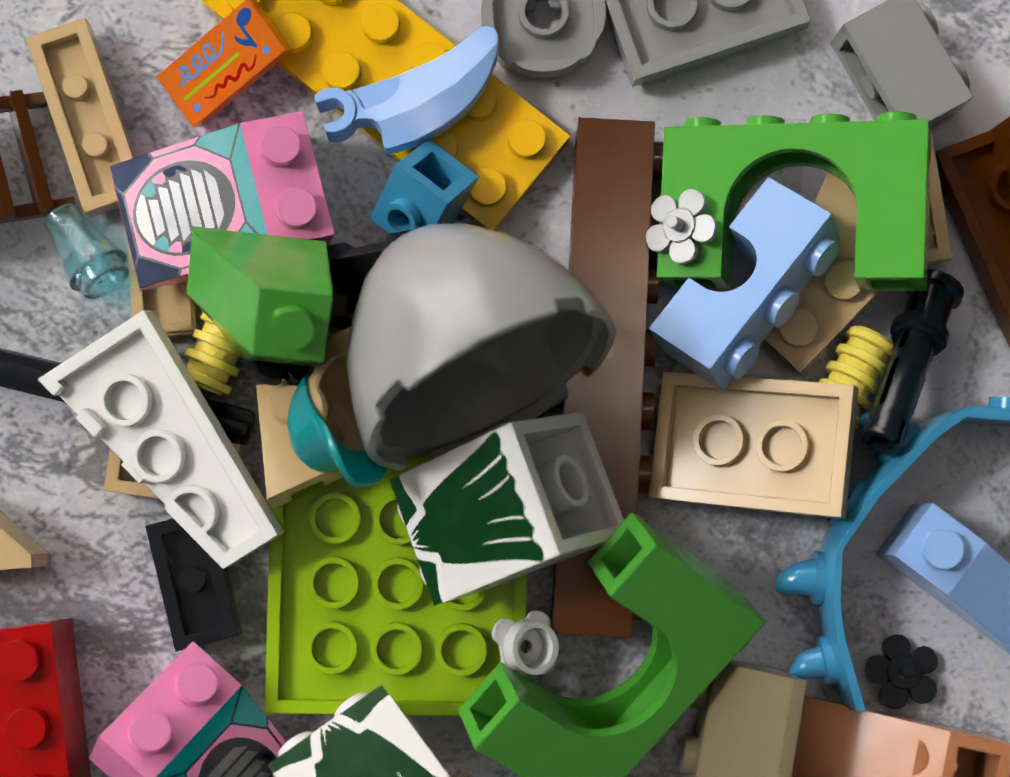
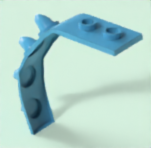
M989 397L988 406L950 409L935 413L919 424L915 421L909 423L904 446L899 454L883 455L875 452L874 456L879 462L862 480L857 476L851 482L849 481L846 519L828 518L827 520L831 524L823 537L820 551H814L809 560L792 564L779 573L775 580V590L780 594L806 595L810 597L812 605H818L822 637L816 638L815 648L803 651L794 659L789 673L803 680L822 678L826 686L836 684L841 702L845 706L856 711L866 712L846 644L840 606L843 548L879 497L941 434L958 422L1010 427V397ZM866 412L865 414L861 415L859 419L860 428L862 430L864 429L865 423L870 415V412Z

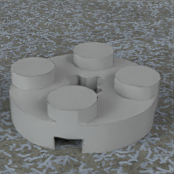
M482 0L481 5L482 27H492L498 34V63L509 72H518L523 76L537 79L564 76L576 68L586 65L602 38L606 19L605 0ZM547 1L550 11L560 12L561 19L552 21L548 29H540L535 22H529L525 14L535 12L536 2Z

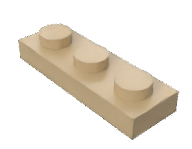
M84 17L26 37L25 39L84 213L91 218L119 208L110 166L136 158L91 24Z

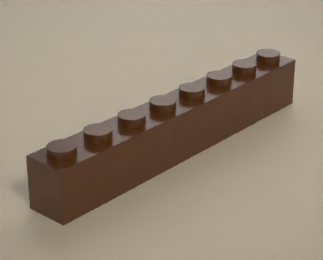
M578 117L575 133L569 271L583 282L605 307L617 330L613 346L603 363L596 370H591L585 364L565 383L569 396L562 402L561 415L578 412L584 413L621 514L625 520L631 512L637 515L638 494H649L651 481V457L640 455L641 430H652L654 393L643 392L644 367L655 366L657 341L651 331L646 328L647 304H657L660 280L657 278V266H649V247L646 243L645 235L651 226L659 224V221L655 220L651 215V206L653 204L651 203L652 180H662L664 142L654 141L655 121ZM600 547L554 564L551 628L555 634L632 638V623H643L644 619L609 596L590 567L588 561Z

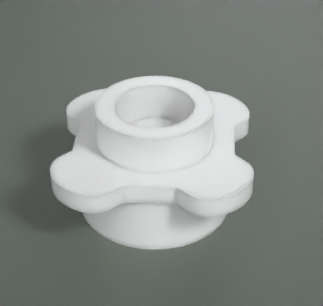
M533 610L524 619L512 621L509 618H501L493 626L492 638L499 644L502 663L522 675H547L554 669L559 652V643L554 630L551 628L550 618L546 613ZM524 640L528 642V648L525 653L520 649L521 643Z

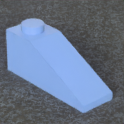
M934 503L912 504L876 555L1010 655V564L988 543Z

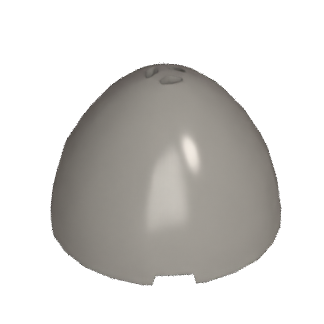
M432 224L407 232L392 242L382 252L368 273L351 322L347 355L348 378L355 420L369 458L381 467L404 470L408 466L406 458L429 454L432 459H435L510 422L540 418L569 396L565 383L585 364L591 370H596L603 363L613 346L617 330L610 315L588 287L556 259L541 249L506 233L469 224Z

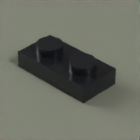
M174 518L146 525L175 652L185 650L192 641L200 646L243 634L227 568L223 569Z

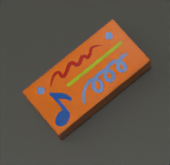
M245 0L158 74L156 78L192 127H202L291 53L293 49L258 1Z

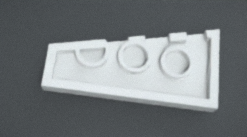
M141 311L38 379L52 395H59L78 415L76 419L93 437H100L123 461L121 465L138 483H145L165 504L164 509L223 569L234 565L285 533L153 311Z

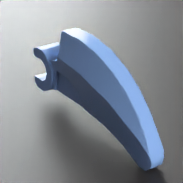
M489 26L478 28L456 47L436 59L398 76L354 90L344 91L339 88H327L318 92L314 98L320 113L328 112L332 109L344 111L343 116L339 120L324 125L329 142L347 140L355 133L357 128H371L381 133L386 154H393L418 147L426 140L445 133L466 116L478 102L491 80L499 50V39L495 29Z

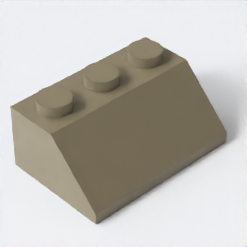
M731 660L709 684L706 691L690 705L691 708L698 709L694 735L685 733L679 753L678 771L687 774V777H791L807 681L782 669Z

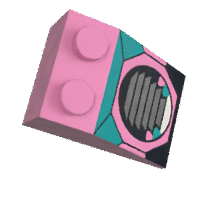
M303 111L238 123L110 166L140 291L188 281L193 226L326 241L327 246H329L335 235Z
M192 641L98 737L89 759L108 777H275L268 764L278 758V753L286 741L246 689Z

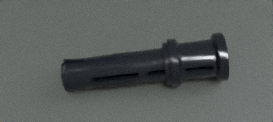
M927 269V291H906L908 299L903 313L897 315L891 324L890 334L894 342L893 351L884 370L870 415L860 435V441L862 443L867 442L866 447L876 453L896 455L902 451L908 432L907 429L917 406L930 362H932L933 356L938 355L947 346L949 331L946 326L951 311L956 309L962 302L964 288L957 279L942 271Z

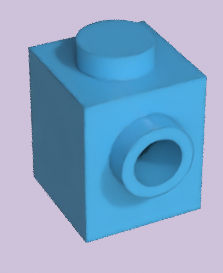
M428 139L395 165L370 219L389 234L406 230L412 231L426 225L455 221L479 176L431 139Z

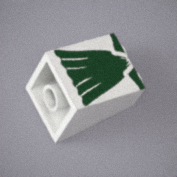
M583 412L510 422L390 479L397 500L398 513L406 525L419 562L420 575L429 590L434 606L476 594L600 547L624 521Z
M380 685L369 694L361 692L348 698L336 710L335 718L313 733L306 731L291 738L280 749L278 758L268 764L275 777H449L383 685Z

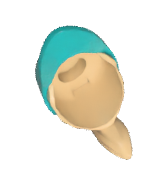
M351 327L335 333L326 341L324 362L314 365V371L308 372L299 383L289 404L287 428L293 450L306 466L319 472H341L346 481L352 486L365 488L380 482L388 468L379 466L369 458L355 420L347 370Z

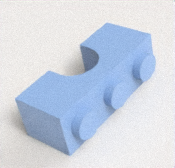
M770 177L764 181L729 226L740 253L756 263L755 270L747 282L731 291L715 292L704 288L688 278L649 327L654 338L666 354L722 392L733 378L739 379L752 368L759 354V345L774 326L779 328L791 318L799 303L801 291L814 275L819 277L830 268L839 250L840 239L832 214Z

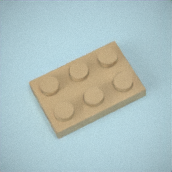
M663 371L649 498L846 519L859 389L855 385L741 377L739 379L733 378L722 392L697 374Z

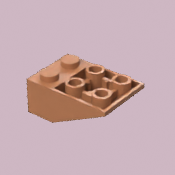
M806 695L804 697L791 777H1010V742L993 735L865 708L866 712L856 711L845 706L843 703Z

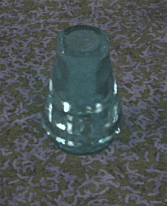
M75 204L62 205L48 214L44 220V226L51 235L72 290L81 291L87 299H98L115 291L125 282L129 275V270L125 265L126 254L93 225Z

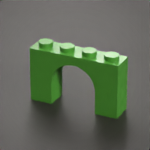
M893 111L879 114L876 117V121L850 122V118L846 115L826 113L811 117L810 123H785L783 118L777 116L760 115L748 118L745 125H721V122L717 119L694 117L684 120L683 126L664 127L661 195H669L678 202L680 195L685 190L695 189L704 194L707 199V209L704 214L712 216L718 223L717 235L713 241L704 244L695 240L699 251L696 259L691 263L678 264L670 258L669 250L658 253L657 278L669 290H679L688 278L708 290H731L734 238L729 226L736 218L742 200L748 191L765 176L783 168L808 166L825 170L838 177L848 186L856 198L857 219L854 278L860 291H927L931 166L929 119L917 120V116L913 113Z
M631 512L588 563L611 598L653 626L649 651L636 672L618 687L601 695L588 698H567L553 694L500 662L458 709V712L474 749L521 777H626L652 747L661 741L664 734L690 705L706 691L709 684L737 653L748 645L751 638L766 623L765 620L737 586Z

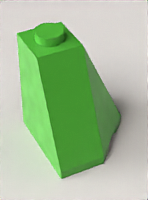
M193 226L187 294L240 354L249 361L309 367L324 362L332 303L326 241Z

